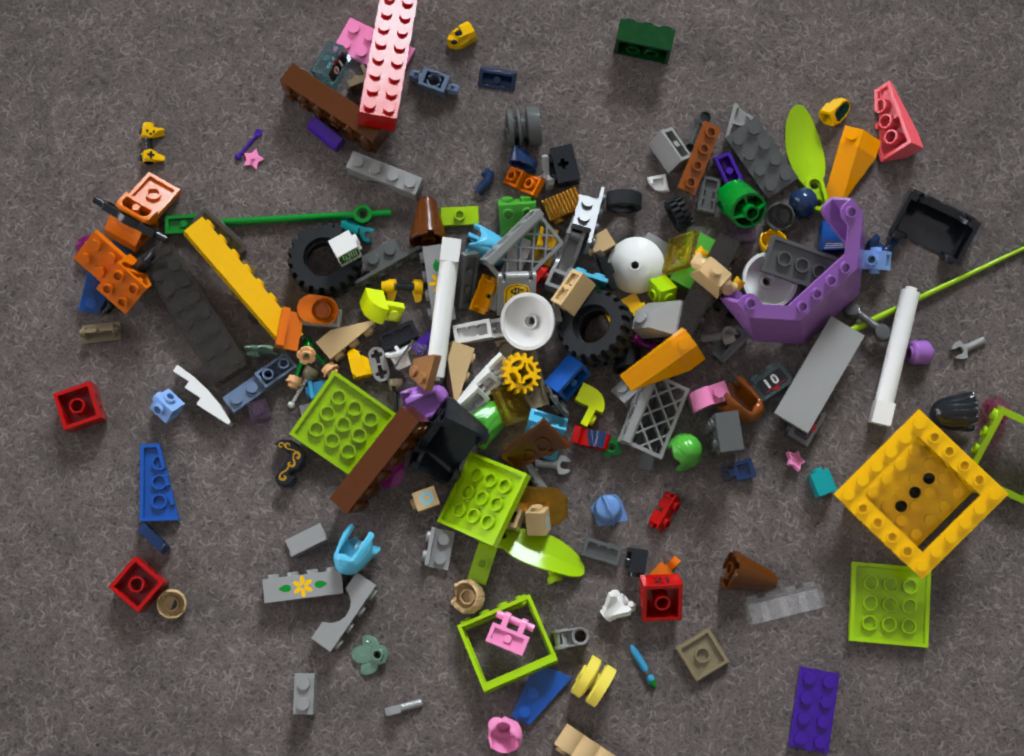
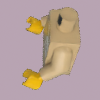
M701 245L694 252V257L690 263L694 270L689 276L717 299L722 293L724 295H731L737 290L740 291L746 282L741 281L738 276L732 282L731 272L711 256L705 259L709 252H706Z

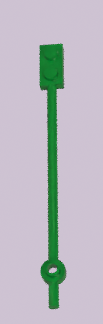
M362 204L350 212L228 218L220 220L226 226L355 219L357 223L365 225L372 218L391 217L392 215L391 209L371 210L369 206ZM366 213L367 216L365 218H361L360 214ZM198 214L165 216V235H184V230L194 223L192 220Z

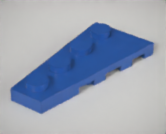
M110 240L126 255L131 254L132 250L116 241ZM88 271L78 310L98 315L106 297L96 289L101 282Z
M160 443L140 444L139 522L180 521L162 445Z

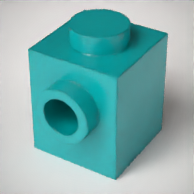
M821 467L810 471L812 475L807 476L815 499L838 490L828 468L824 470Z

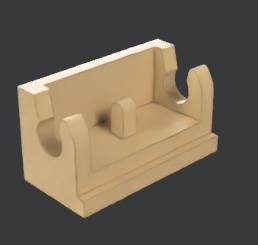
M572 269L551 298V301L563 311H567L572 316H575L596 284L584 273Z

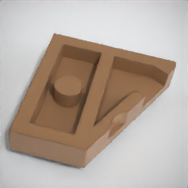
M433 354L414 358L409 369V377L425 391H432L442 356Z

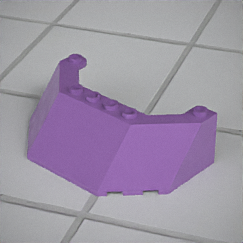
M830 197L822 205L821 214L845 245V252L787 306L762 304L756 295L751 293L743 295L738 290L731 295L723 294L719 298L753 341L806 344L826 325L831 316L835 317L860 294L866 239L864 214L853 198Z

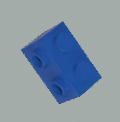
M568 354L544 381V384L550 387L552 393L567 402L591 373L583 363Z

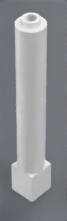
M442 237L428 355L436 354L442 356L435 381H440V378L445 377L462 239Z
M906 286L905 289L900 291L875 400L872 401L868 423L883 427L891 426L896 406L894 402L920 292L915 287Z

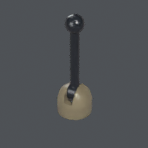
M401 378L388 379V387L394 392L395 413L399 410L398 392L403 388V379Z

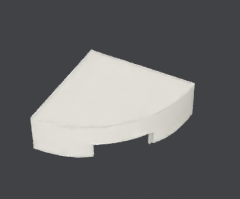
M666 174L647 177L649 185L654 190H658L661 193L670 192Z

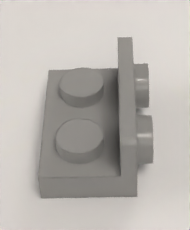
M432 527L431 531H427L425 542H428V548L423 551L422 562H425L424 566L442 570L449 569L455 537L454 531L438 529L436 527Z

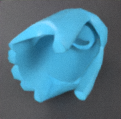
M475 223L473 228L481 232V237L468 232L467 237L472 243L468 244L465 252L476 250L480 253V259L501 237L495 232ZM499 260L494 266L500 265L505 261Z
M350 524L344 530L333 556L335 568L344 575H353L362 570L381 550L380 547L373 546L375 535L372 532L368 533L364 541L359 540L357 537L348 539L355 528L353 524Z

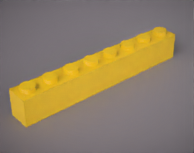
M201 217L184 230V236L270 336L276 340L282 310L277 304V298L271 292L268 293L264 289L265 284L261 279H256L251 274L253 271L249 265L243 264L239 260L240 255L235 249L231 250L226 245L228 242L222 234L218 235L214 231L215 227L212 222Z

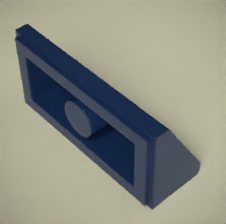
M481 66L478 86L514 92L517 71Z

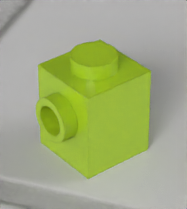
M665 274L649 279L647 294L654 302L675 301L677 286Z

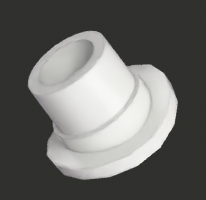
M409 344L401 348L394 346L395 350L385 353L387 358H391L396 369L411 364L407 351L410 348Z

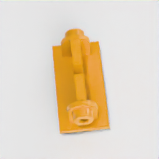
M482 274L474 297L471 300L470 310L483 315L489 311L492 299L487 297L488 294L494 296L496 292V278Z

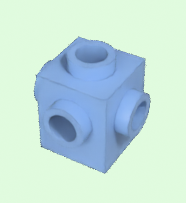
M870 247V250H864L862 269L869 270V274H880V271H890L892 252L882 251V247Z
M167 389L162 393L158 392L154 395L150 409L162 421L168 423L180 414L185 403L170 389Z

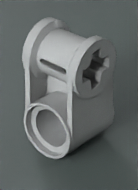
M583 627L551 630L555 643L554 650L584 645L589 640V633ZM578 630L586 633V639L582 642H578L575 639V633Z

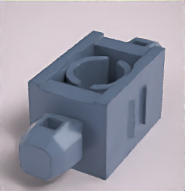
M424 67L422 73L417 70H411L409 74L411 81L418 82V89L445 98L447 92L448 95L458 96L460 91L458 85L450 84V76ZM435 80L439 83L437 85H431L429 82Z

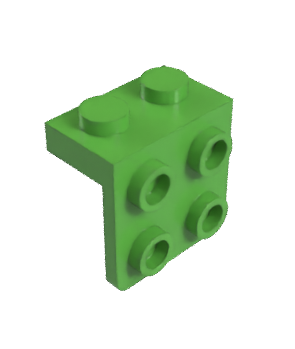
M523 195L520 198L513 199V197L507 196L502 197V200H498L501 238L531 209H536L535 197ZM525 235L523 238L531 240V235Z

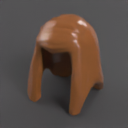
M739 375L735 380L740 384L730 382L727 385L730 395L726 392L724 394L726 401L715 406L723 412L738 410L741 422L753 423L760 419L763 414V402L747 380Z

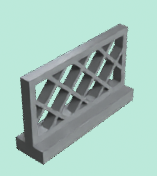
M531 209L479 259L483 265H486L496 278L497 273L504 274L502 281H505V272H508L509 261H517V271H521V262H529L528 272L530 277L532 271L539 269L564 244L563 240L543 217L544 213L541 209ZM539 222L544 225V234L535 233L536 225ZM525 235H531L530 247L522 246V240ZM535 236H543V247H535ZM548 236L553 237L557 242L552 248H547ZM512 248H518L517 259H509V251ZM522 248L530 249V260H521ZM534 249L543 250L542 258L539 261L534 260ZM499 260L505 261L504 272H498L494 267Z
M670 379L662 380L666 388L662 392H657L656 383L637 390L617 442L627 444L654 458L662 460L690 390ZM677 388L683 391L681 398L675 401L671 390ZM667 392L671 403L663 406L659 395ZM656 397L659 408L651 410L648 402L651 398ZM672 405L675 411L674 416L667 418L664 408ZM661 410L664 420L656 423L652 413ZM649 415L652 425L644 428L641 422L642 417ZM665 423L668 431L665 435L661 436L657 425ZM653 427L657 438L648 441L645 430ZM641 432L645 443L638 445L633 442L636 434ZM659 441L661 447L659 453L652 451L650 443Z

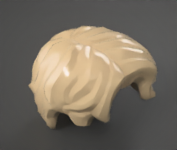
M466 579L455 583V596L450 602L451 605L462 614H475L478 610H481L485 600L483 587L473 579Z

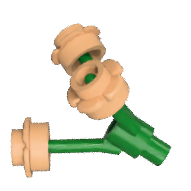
M305 337L303 347L297 352V358L300 362L295 375L289 374L285 381L288 383L287 387L298 390V387H303V379L299 377L303 364L313 363L316 358L324 366L321 370L324 378L329 377L333 370L339 373V366L333 361L327 364L314 348L311 337Z

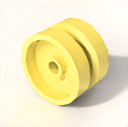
M592 655L577 675L576 682L570 692L580 698L589 689L585 702L595 708L609 687L617 670L607 664L598 673L602 661Z

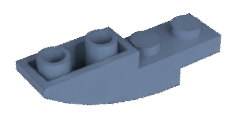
M284 352L255 372L254 376L225 395L223 401L233 414H236L247 405H252L297 368V365Z

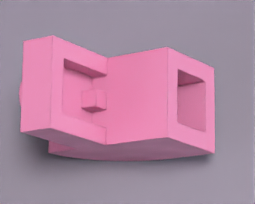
M721 381L689 393L686 399L692 414L725 402L724 394L727 392L730 395L725 381Z

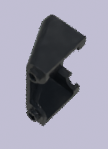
M909 187L889 232H891L892 237L898 240L908 238L943 256L942 260L948 264L953 265V263L959 265L981 223L975 217Z
M447 396L429 419L428 431L423 436L417 438V444L411 450L408 468L450 487L461 475L459 468L462 461L475 445L481 446L486 444L490 434L488 433V428L461 404Z

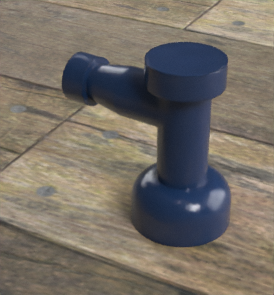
M876 233L866 245L869 248L882 247V251H890L892 256L894 254L892 249L899 243V240L893 237L884 246L879 242L880 236Z

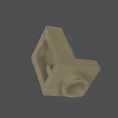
M364 64L360 65L363 75H355L350 80H347L351 94L363 89L367 70Z

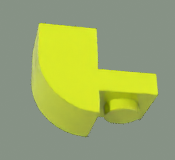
M365 288L359 301L363 314L378 324H383L384 320L399 322L405 310L404 303L387 301L383 290Z
M583 382L574 402L587 408L580 423L581 427L587 429L588 425H593L597 417L594 413L602 416L605 402L602 394L596 388Z

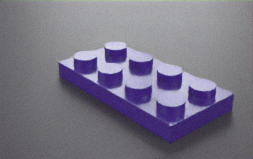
M799 666L788 747L828 754L840 674Z

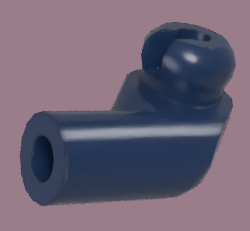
M485 168L482 171L481 175L484 179L474 189L479 195H482L489 188L494 178V172L490 171L489 168Z

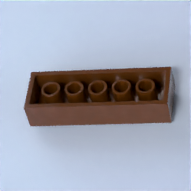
M292 63L280 79L282 90L285 92V97L291 102L296 100L300 103L302 109L307 112L311 110L319 120L329 122L331 128L335 131H343L350 141L355 142L356 140L361 143L360 146L365 151L376 153L387 138V130L357 125L360 107L296 64Z
M402 406L329 499L346 514L364 511L369 505L368 500L372 496H376L381 490L380 485L383 481L389 480L393 474L391 471L395 466L398 467L404 461L405 457L403 456L406 452H410L416 446L417 438L423 436L428 431L430 421L414 407Z

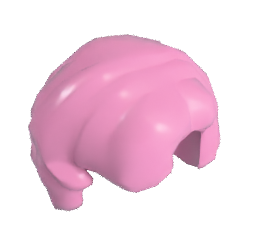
M505 716L503 718L493 717L488 722L487 739L491 749L499 753H512L521 747L523 734L517 721Z

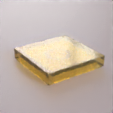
M692 230L669 238L662 268L663 273L667 275L691 267L690 263L695 255L699 237L698 231Z
M508 386L490 390L504 426L528 421L530 412L520 392L514 394V389L507 391Z

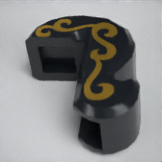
M284 439L279 440L275 445L290 456L275 476V479L279 486L290 488L297 482V478L293 474L305 467L307 457L305 451L297 443Z

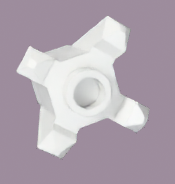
M611 590V592H608L600 613L607 621L611 622L617 618L630 616L631 612L636 610V604L633 601L629 602L628 598L624 594H620L618 590Z

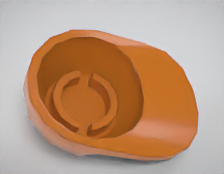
M308 294L302 297L297 304L299 317L303 321L312 324L329 325L336 320L339 313L337 303L327 296Z

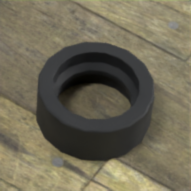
M615 189L607 192L606 209L611 212L635 213L642 208V194L639 191Z

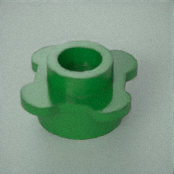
M613 437L609 441L608 449L604 451L605 458L622 454L617 437Z

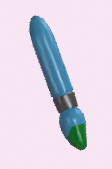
M630 645L631 654L646 677L647 683L652 688H656L655 677L648 669L639 650L634 645Z

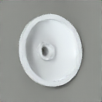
M630 237L622 240L612 249L608 258V263H611L615 270L613 277L617 287L627 293L640 294L647 292L649 279L662 276L664 273V258L660 249L646 238ZM635 261L639 264L637 269L632 268V263Z
M765 252L755 255L746 263L742 272V281L746 282L743 286L745 294L751 293L756 295L762 304L785 305L794 296L797 284L760 272ZM764 279L768 280V285L763 283Z
M526 292L517 294L510 298L502 309L500 317L502 333L506 340L518 349L535 350L544 346L550 340L555 330L556 320L552 306L544 297L536 293ZM531 318H534V320H535V323H534V324H531V322H530Z

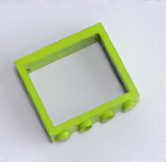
M997 405L989 414L988 418L990 420L987 426L984 425L982 427L978 443L975 442L970 450V453H972L970 458L977 464L980 462L1004 415L1024 424V416ZM1002 487L1009 493L1007 497L1024 504V491L1019 495Z
M530 594L518 595L510 603H507V601L496 605V609L491 611L489 609L483 610L478 613L479 616L473 619L467 617L465 620L460 621L461 624L457 625L485 694L559 663ZM528 605L549 655L487 682L466 631L496 619L498 610L505 613L506 611L513 612Z

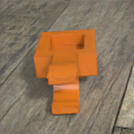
M674 556L666 565L660 562L649 575L674 574L672 570L681 560Z

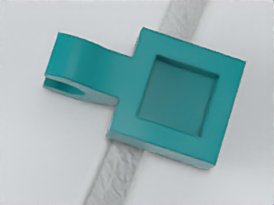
M347 219L343 220L340 225L345 231L349 230L351 235L360 234L363 241H372V239L366 237V232L373 233L375 231L373 228L364 227Z

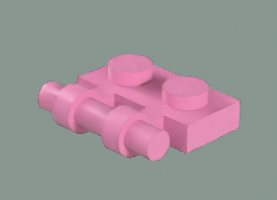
M498 610L496 618L502 620L501 625L493 622L485 641L523 657L530 637L524 635V632L528 630L533 633L536 625L529 623V620L525 618L519 619L512 616V613L508 611L505 613ZM511 623L518 626V631L507 628L508 624Z

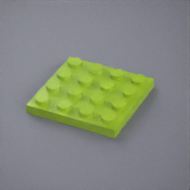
M333 370L289 435L346 474H349L396 413Z
M470 451L461 470V475L455 482L437 522L498 548L531 476Z
M851 562L847 641L928 648L931 572L922 580L908 566Z

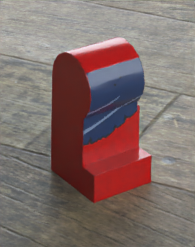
M575 425L571 442L580 447L607 451L611 435Z

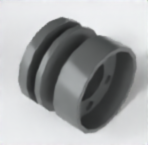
M526 107L525 116H521L519 108H515V117H512L511 108L506 109V117L504 119L505 132L510 148L514 147L515 139H518L519 147H522L523 138H527L529 146L542 145L539 107Z

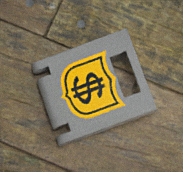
M528 271L505 272V281H502V273H497V316H501L504 305L513 296L526 292L536 293V271L531 272V279H529Z

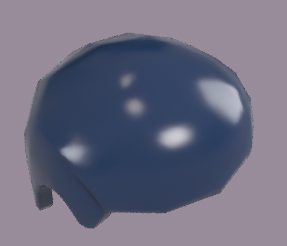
M804 187L791 194L789 205L793 207L795 216L806 218L814 213L813 209L818 205V199L812 189Z

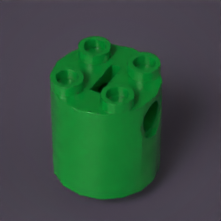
M743 180L729 181L717 190V206L738 227L752 228L765 217L767 205L764 197Z

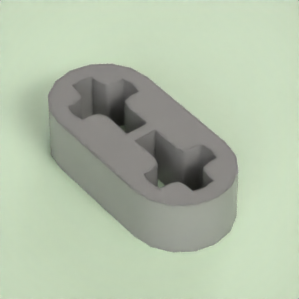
M373 347L368 353L372 374L377 382L385 383L390 378L387 358L382 348ZM375 351L382 354L379 358L381 363L377 364L376 359L372 358ZM382 366L383 372H387L383 379L380 376H376L379 373L378 367Z

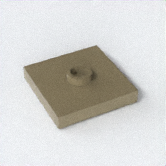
M709 627L675 647L696 683L730 662Z

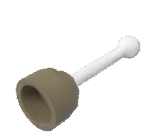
M308 365L305 366L303 369V387H299L292 401L288 402L289 408L295 407V402L306 383L315 380L320 372Z

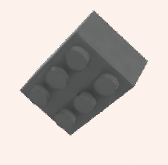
M738 410L714 413L707 421V424L704 425L705 434L710 438V443L707 444L709 455H712L713 459L737 456L744 450Z

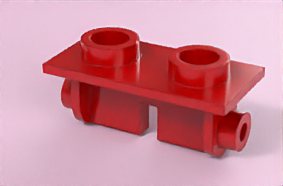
M670 492L664 494L657 505L663 509L662 512L655 509L648 520V525L654 529L656 528L660 533L664 529L666 530L671 523V516L680 508L681 499L676 494L673 495Z

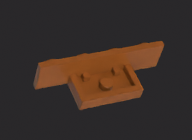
M706 120L703 121L677 186L678 189L692 196L695 195L699 183L706 172L707 163L712 157V150L721 128Z

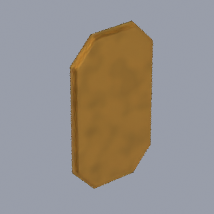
M526 486L517 505V508L522 509L524 513L535 504L549 507L551 525H558L568 517V498L559 489L553 487Z

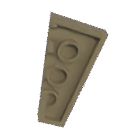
M506 338L494 341L501 354L507 360L508 356H514L517 352L520 353V356L523 353H527V358L533 356L532 362H538L539 364L536 368L541 369L536 349H518L512 346ZM518 361L514 362L512 365L516 367ZM542 369L537 373L541 377L540 380H536L539 385L533 387V391H527L524 394L530 408L533 409L551 405L546 392ZM530 380L525 381L523 386H526Z

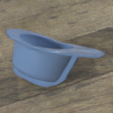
M617 494L603 495L591 506L598 527L604 525L615 526V523L628 520L623 504Z

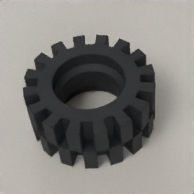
M676 195L664 202L665 211L677 231L681 232L694 225L691 211H689L688 205L686 206V202L680 195Z

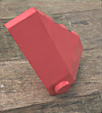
M888 81L875 89L874 111L879 114V122L875 123V130H879L878 140L881 141L878 151L880 161L883 163L908 158L923 149L918 131L892 82Z

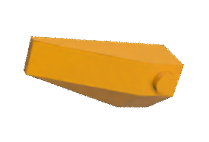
M845 125L826 188L828 199L830 197L848 198L856 184L876 160L881 144L880 140L863 129Z
M680 328L619 376L629 389L634 391L688 372L706 358L686 329Z

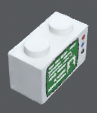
M349 230L328 241L341 267L362 256L360 252L362 249L361 243L356 234L351 235Z

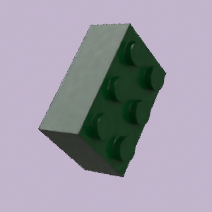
M630 18L620 19L614 53L668 64L676 30L668 26H654L649 22H635V20Z

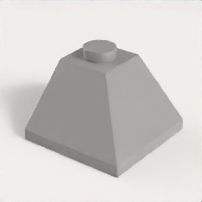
M683 301L645 304L635 311L632 329L642 339L670 337L678 331Z

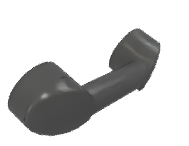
M702 110L696 115V126L688 142L684 144L690 153L703 121L706 120L711 123L713 119L712 113L708 110Z
M851 303L844 308L843 314L846 319L854 320L859 318L875 330L874 338L876 341L886 342L889 339L890 329L883 323H877L863 313L858 304Z

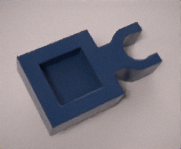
M751 458L733 462V469H720L721 473H729V477L723 479V482H728L733 477L737 478V482L757 477Z

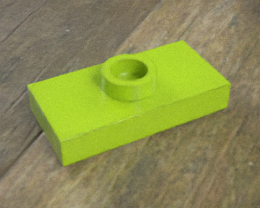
M478 206L442 207L441 219L444 227L474 226L475 223L479 224Z
M479 542L467 580L473 579L478 584L486 586L498 548Z

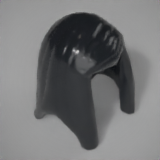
M966 392L937 400L930 408L929 415L931 421L942 429L962 432L974 431L975 425L971 424L978 421L974 392Z

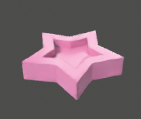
M257 148L252 153H244L246 157L244 166H252L257 170L258 164L265 160L258 155Z
M799 450L795 453L786 452L788 458L787 466H792L797 472L800 471L801 464L806 461L801 458Z

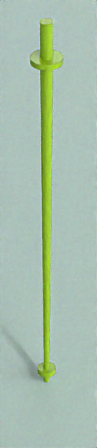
M1024 242L1022 243L1023 247L920 294L918 302L1023 251ZM897 305L870 318L878 322L894 314ZM863 321L851 326L856 331L868 327Z

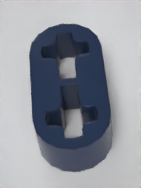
M146 522L137 529L163 555L171 548Z

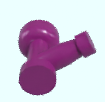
M636 334L635 339L632 340L639 347L648 350V353L660 345L656 341L651 344Z

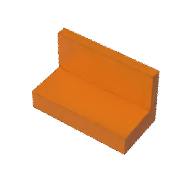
M283 307L281 310L274 347L297 352L303 320L297 312L291 311V308Z

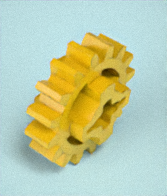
M517 352L514 356H508V360L502 362L505 367L499 369L503 372V375L499 376V378H504L505 380L502 385H508L507 391L514 389V394L520 392L524 395L527 391H533V387L539 385L536 380L541 379L537 375L541 369L536 368L539 363H533V356L527 358V353H523L520 356V353ZM518 361L516 367H511L514 362ZM530 380L526 386H523L525 381Z

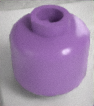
M926 340L911 341L908 343L905 359L911 365H927L934 357L935 351L930 342Z

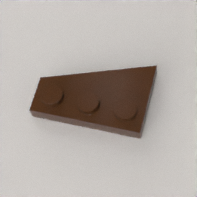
M543 417L501 454V458L512 468L518 469L535 462L541 457L550 456L558 450L567 449L570 447V443Z

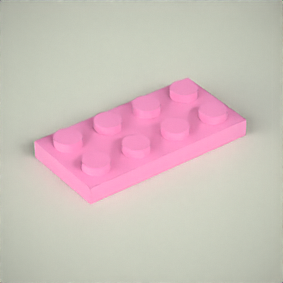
M350 18L333 50L340 54L344 52L346 57L367 66L374 29ZM411 46L409 47L406 68L416 51Z

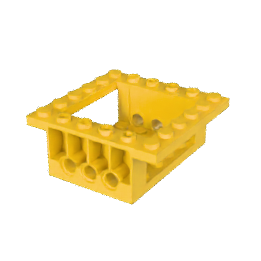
M918 409L834 495L890 551L923 580L1009 493ZM926 473H931L934 476V481L931 484H926L923 480ZM912 487H918L920 490V495L917 498H912L909 494ZM972 492L979 494L923 552L918 548ZM900 500L906 503V509L902 512L897 511L895 508L896 503Z

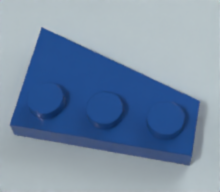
M550 667L529 675L511 717L530 725L572 677Z

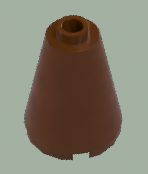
M430 196L422 197L417 203L409 237L410 245L413 248L418 245L422 248L423 246L442 244V237H447L437 202Z
M735 550L729 552L725 558L722 569L726 568L725 576L720 577L721 586L724 589L771 591L773 588H776L778 578L776 573Z

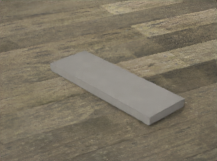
M831 316L773 414L808 434L865 335Z

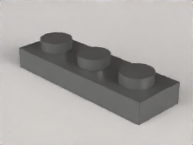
M204 207L192 220L196 222L201 217L205 220H210L215 227L214 231L218 235L222 234L228 242L226 245L231 250L235 249L239 255L248 247L244 241L207 207Z
M476 250L460 253L454 306L458 309L470 307L471 300L475 294L480 253Z

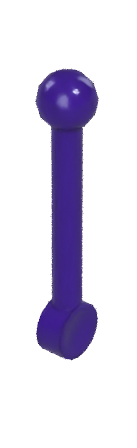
M260 129L255 131L253 138L240 153L235 154L236 160H241L245 151L258 137L262 136Z

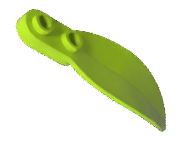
M795 105L788 114L785 126L787 157L791 168L798 176L797 180L803 187L812 189L811 185L817 187V189H812V191L816 194L818 203L821 206H816L813 211L821 213L822 205L828 200L823 181L826 170L824 151L810 114L802 105Z
M520 528L519 532L506 529L504 533L505 538H502L498 545L499 549H503L513 558L548 572L575 578L581 577L585 572L584 564L578 554L566 543L549 534L546 536H527V529Z

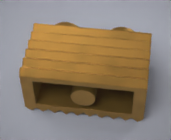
M576 187L541 201V207L550 225L555 224V226L564 223L566 218L574 216L579 198Z

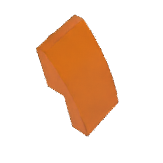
M511 166L503 183L537 198L545 181L542 178L528 174L524 170Z

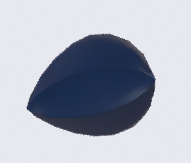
M514 145L510 154L509 164L525 172L532 173L538 165V159L524 149Z

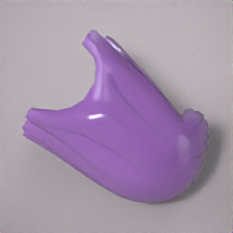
M434 383L432 391H425L421 386H417L400 392L401 399L404 401V407H414L428 420L443 400L449 396L447 390L442 385Z

